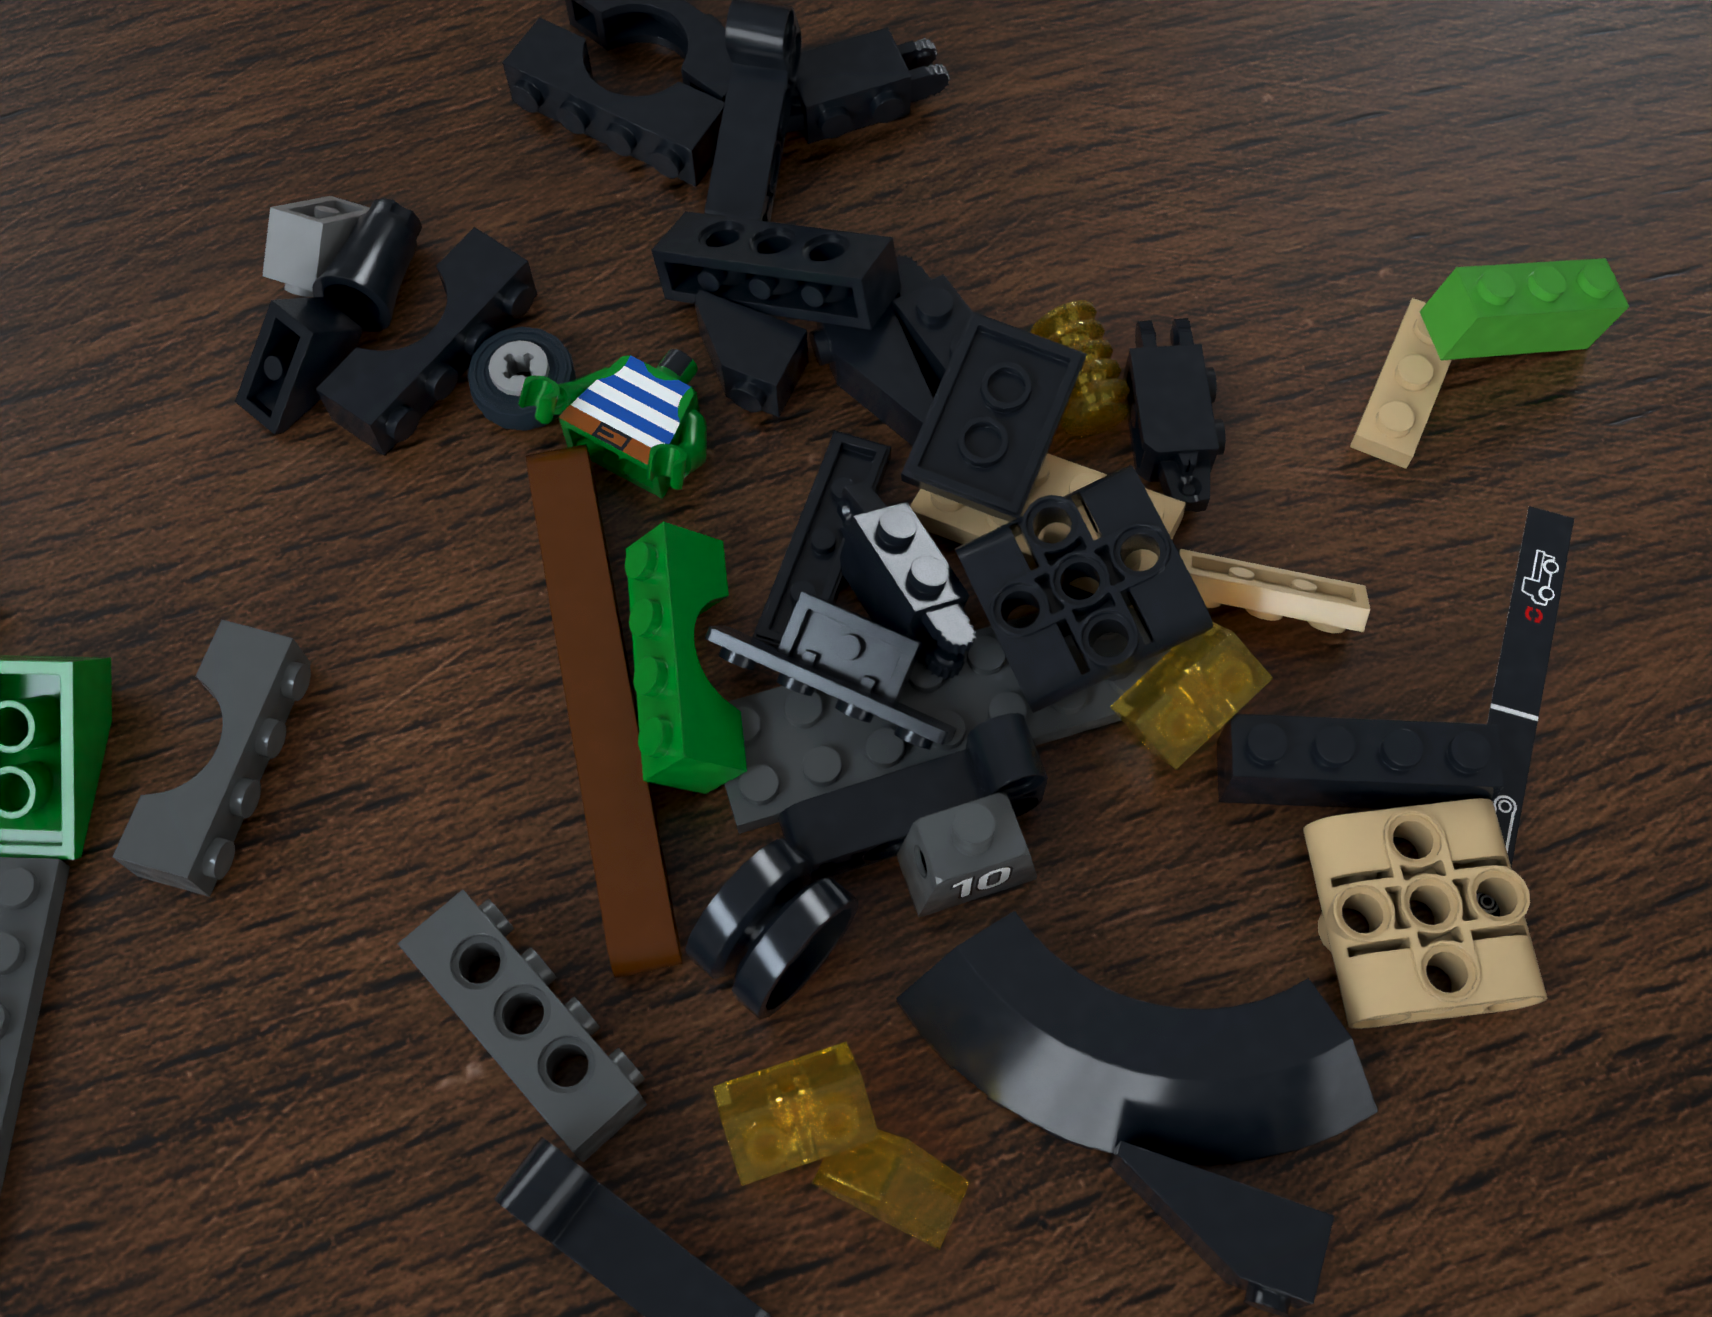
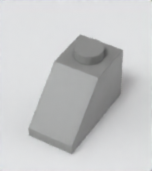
M333 196L270 207L262 276L285 283L284 289L289 293L314 297L312 291L314 282L334 260L348 239L358 218L367 213L370 208Z

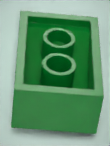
M0 655V857L76 860L82 857L112 723L111 657Z

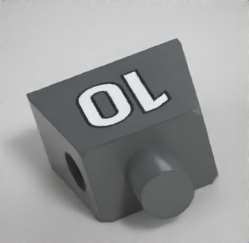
M999 792L921 817L913 822L897 854V860L918 918L1037 879L1030 852L1006 792ZM923 862H926L927 872L925 871Z

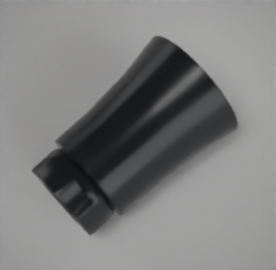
M375 199L368 212L358 218L348 239L334 260L314 282L312 287L314 297H324L360 325L364 331L378 332L386 329L391 323L397 295L407 268L417 250L416 240L422 229V224L417 215L412 210L399 205L395 200Z

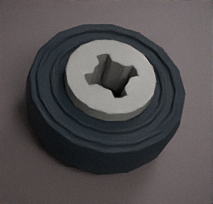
M516 327L502 330L485 340L472 355L468 370V381L473 401L488 420L502 428L526 431L544 427L547 424H542L535 418L536 406L524 408L518 406L523 383L527 377L517 374L520 372H530L531 376H544L555 381L557 384L577 380L571 354L557 337L542 329ZM553 415L552 421L559 418L560 415Z

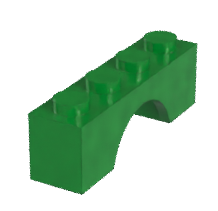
M663 521L625 549V572L628 577L630 603L629 628L632 632L635 668L633 683L637 694L638 746L641 752L643 781L707 794L747 772L741 711L726 701L709 682L699 663L694 643V629L697 617L729 596L724 544L722 540Z

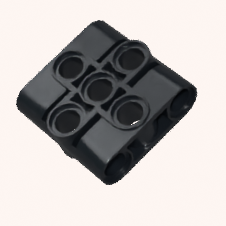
M1132 465L1119 469L1063 497L1048 495L1038 498L1029 505L1024 516L955 548L1033 713L1103 680L1116 681L1126 678L1135 671L1139 663L1214 628L1210 614L1193 579ZM1083 506L1098 539L1093 540L1077 507ZM1064 523L1071 528L1068 536L1061 542L1052 544L1038 539L1041 530L1048 524ZM1021 534L1038 567L1032 571L1015 537ZM1140 549L1150 550L1159 557L1153 567L1144 571H1134L1124 564L1129 554ZM1080 577H1089L1099 583L1095 594L1087 599H1072L1065 594L1069 583ZM1032 605L1040 610L1036 621L1028 627L1013 628L1007 624L1010 612L1017 606ZM1131 605L1151 641L1147 645H1145L1128 609ZM1106 633H1119L1128 640L1125 650L1118 656L1102 657L1093 651V645L1097 638ZM1068 635H1071L1089 671L1081 675L1064 639Z

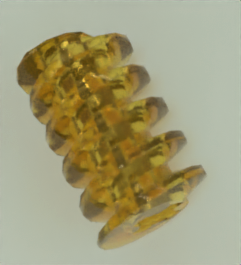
M1085 300L1071 301L1054 308L1036 321L1030 333L1087 354L1085 364L1060 422L1064 431L1074 437H1088L1105 432L1125 420L1130 411L1126 404L1121 403L1128 396L1130 388L1125 380L1118 379L1121 367L1117 360L1110 359L1113 353L1112 346L1109 341L1103 340L1105 330L1101 322L1095 320L1097 311L1092 302Z

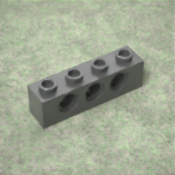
M461 890L402 939L398 945L563 1142L584 1162L647 1105L636 1089L645 1078L619 1047L607 1056L591 1036L601 1027L575 997H572L563 1005L547 987L557 977L532 947L520 955L505 937L514 930V927L494 903L488 898L480 906H477L464 890ZM489 956L500 958V968L491 980L480 984L470 982L471 970L479 960ZM531 1005H538L544 1008L543 1020L536 1030L524 1035L513 1033V1019L521 1009ZM574 1055L588 1058V1071L582 1081L570 1087L556 1085L555 1073L557 1067L564 1059Z

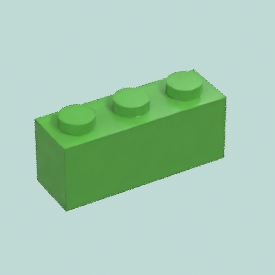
M1606 258L1456 267L1419 312L1440 360L1588 349L1630 306Z

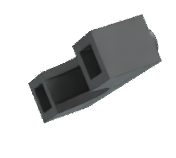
M221 619L195 676L220 705L223 721L220 742L209 763L191 780L172 790L140 796L113 854L115 860L137 877L210 897L217 880L222 879L228 873L235 855L234 841L244 818H248L253 814L258 805L261 795L260 781L270 759L275 758L280 753L286 738L285 723L295 701L303 698L309 687L311 662L293 638Z

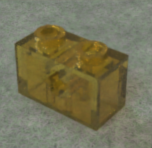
M1213 623V629L1173 647L1110 706L1151 753L1174 769H1178L1273 679L1232 630Z
M847 1042L713 1086L721 1122L742 1186L880 1139L861 1073Z

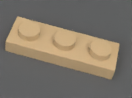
M1415 298L1411 299L1350 444V447L1405 469H1407L1414 456L1451 363V360H1440L1419 312L1426 303Z
M1180 549L1179 551L1207 608H1216L1221 604L1245 608L1249 614L1271 621L1280 620L1285 616L1308 621L1312 627L1328 633H1342L1345 629L1364 632L1370 613L1365 585Z

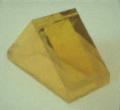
M843 1118L812 1181V1185L938 1250L941 1248L970 1184L964 1177L910 1140Z

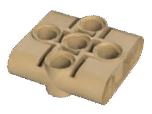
M1484 798L1342 814L1316 820L1303 828L1322 910L1318 920V934L1322 943L1332 953L1349 1028H1374L1515 1010L1539 1004L1547 999L1525 919V914L1530 905V892L1525 881L1511 868L1493 801ZM1393 837L1404 838L1412 843L1417 850L1418 859H1410L1403 856L1396 849ZM1476 892L1484 893L1494 899L1500 909V916H1493L1485 912L1478 903ZM1409 900L1424 903L1432 911L1435 925L1419 921L1410 909ZM1348 908L1360 912L1369 924V933H1359L1352 930L1345 923L1342 909ZM1427 965L1436 966L1448 975L1451 981V993L1438 990L1430 983L1426 971Z

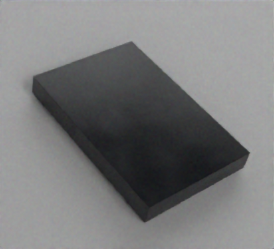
M971 311L903 468L901 481L1009 522L1021 517L1081 374L1087 354Z

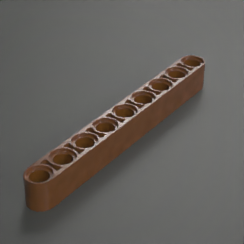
M587 444L526 455V465L611 968L614 977L620 978L683 964L682 952L651 783L643 781L642 759L638 746V712Z

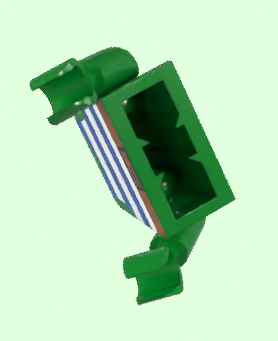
M671 348L656 368L628 355L620 357L610 368L605 367L571 382L557 384L550 378L538 375L529 376L524 380L518 406L521 408L536 406L535 418L542 424L550 423L553 415H560L559 421L567 447L587 444L592 462L663 499L670 486L673 489H682L684 477L702 466L706 461L707 422L700 413L697 392L688 385L698 372V367L690 356L678 349Z

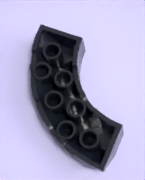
M1013 911L956 946L896 998L897 1004L930 1047L952 1070L956 1069L984 1092L988 1100L1001 1108L1006 1107L1028 1122L1043 1128L1044 1132L1089 1150L1097 1149L1113 1154L1117 1145L1123 1141L1189 1165L1252 1163L1271 1156L1292 1151L1297 1152L1335 1137L1378 1112L1352 1037L1309 978L1265 999L1232 1007L1192 1009L1151 1004L1121 995L1073 970L1055 956L1029 930L1016 911Z

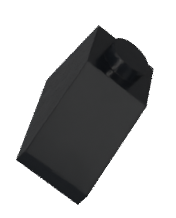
M699 289L694 298L699 333L725 396L747 411H763L780 417L809 363L807 330Z
M324 297L271 300L235 403L273 434L284 433L321 400L316 388L354 351L363 328Z

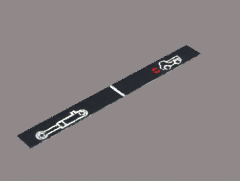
M1531 506L1528 508L1487 724H1498L1504 789L1492 801L1511 867L1574 518ZM1476 892L1480 907L1493 916H1500V909L1496 901L1489 895Z

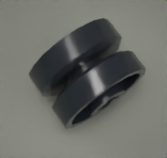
M776 839L764 846L735 872L702 913L690 933L685 948L688 958L712 979L725 977L736 972L732 986L733 996L760 1020L770 1017L802 989L838 945L858 910V899L833 878H824L809 885L812 874L811 860L786 839Z

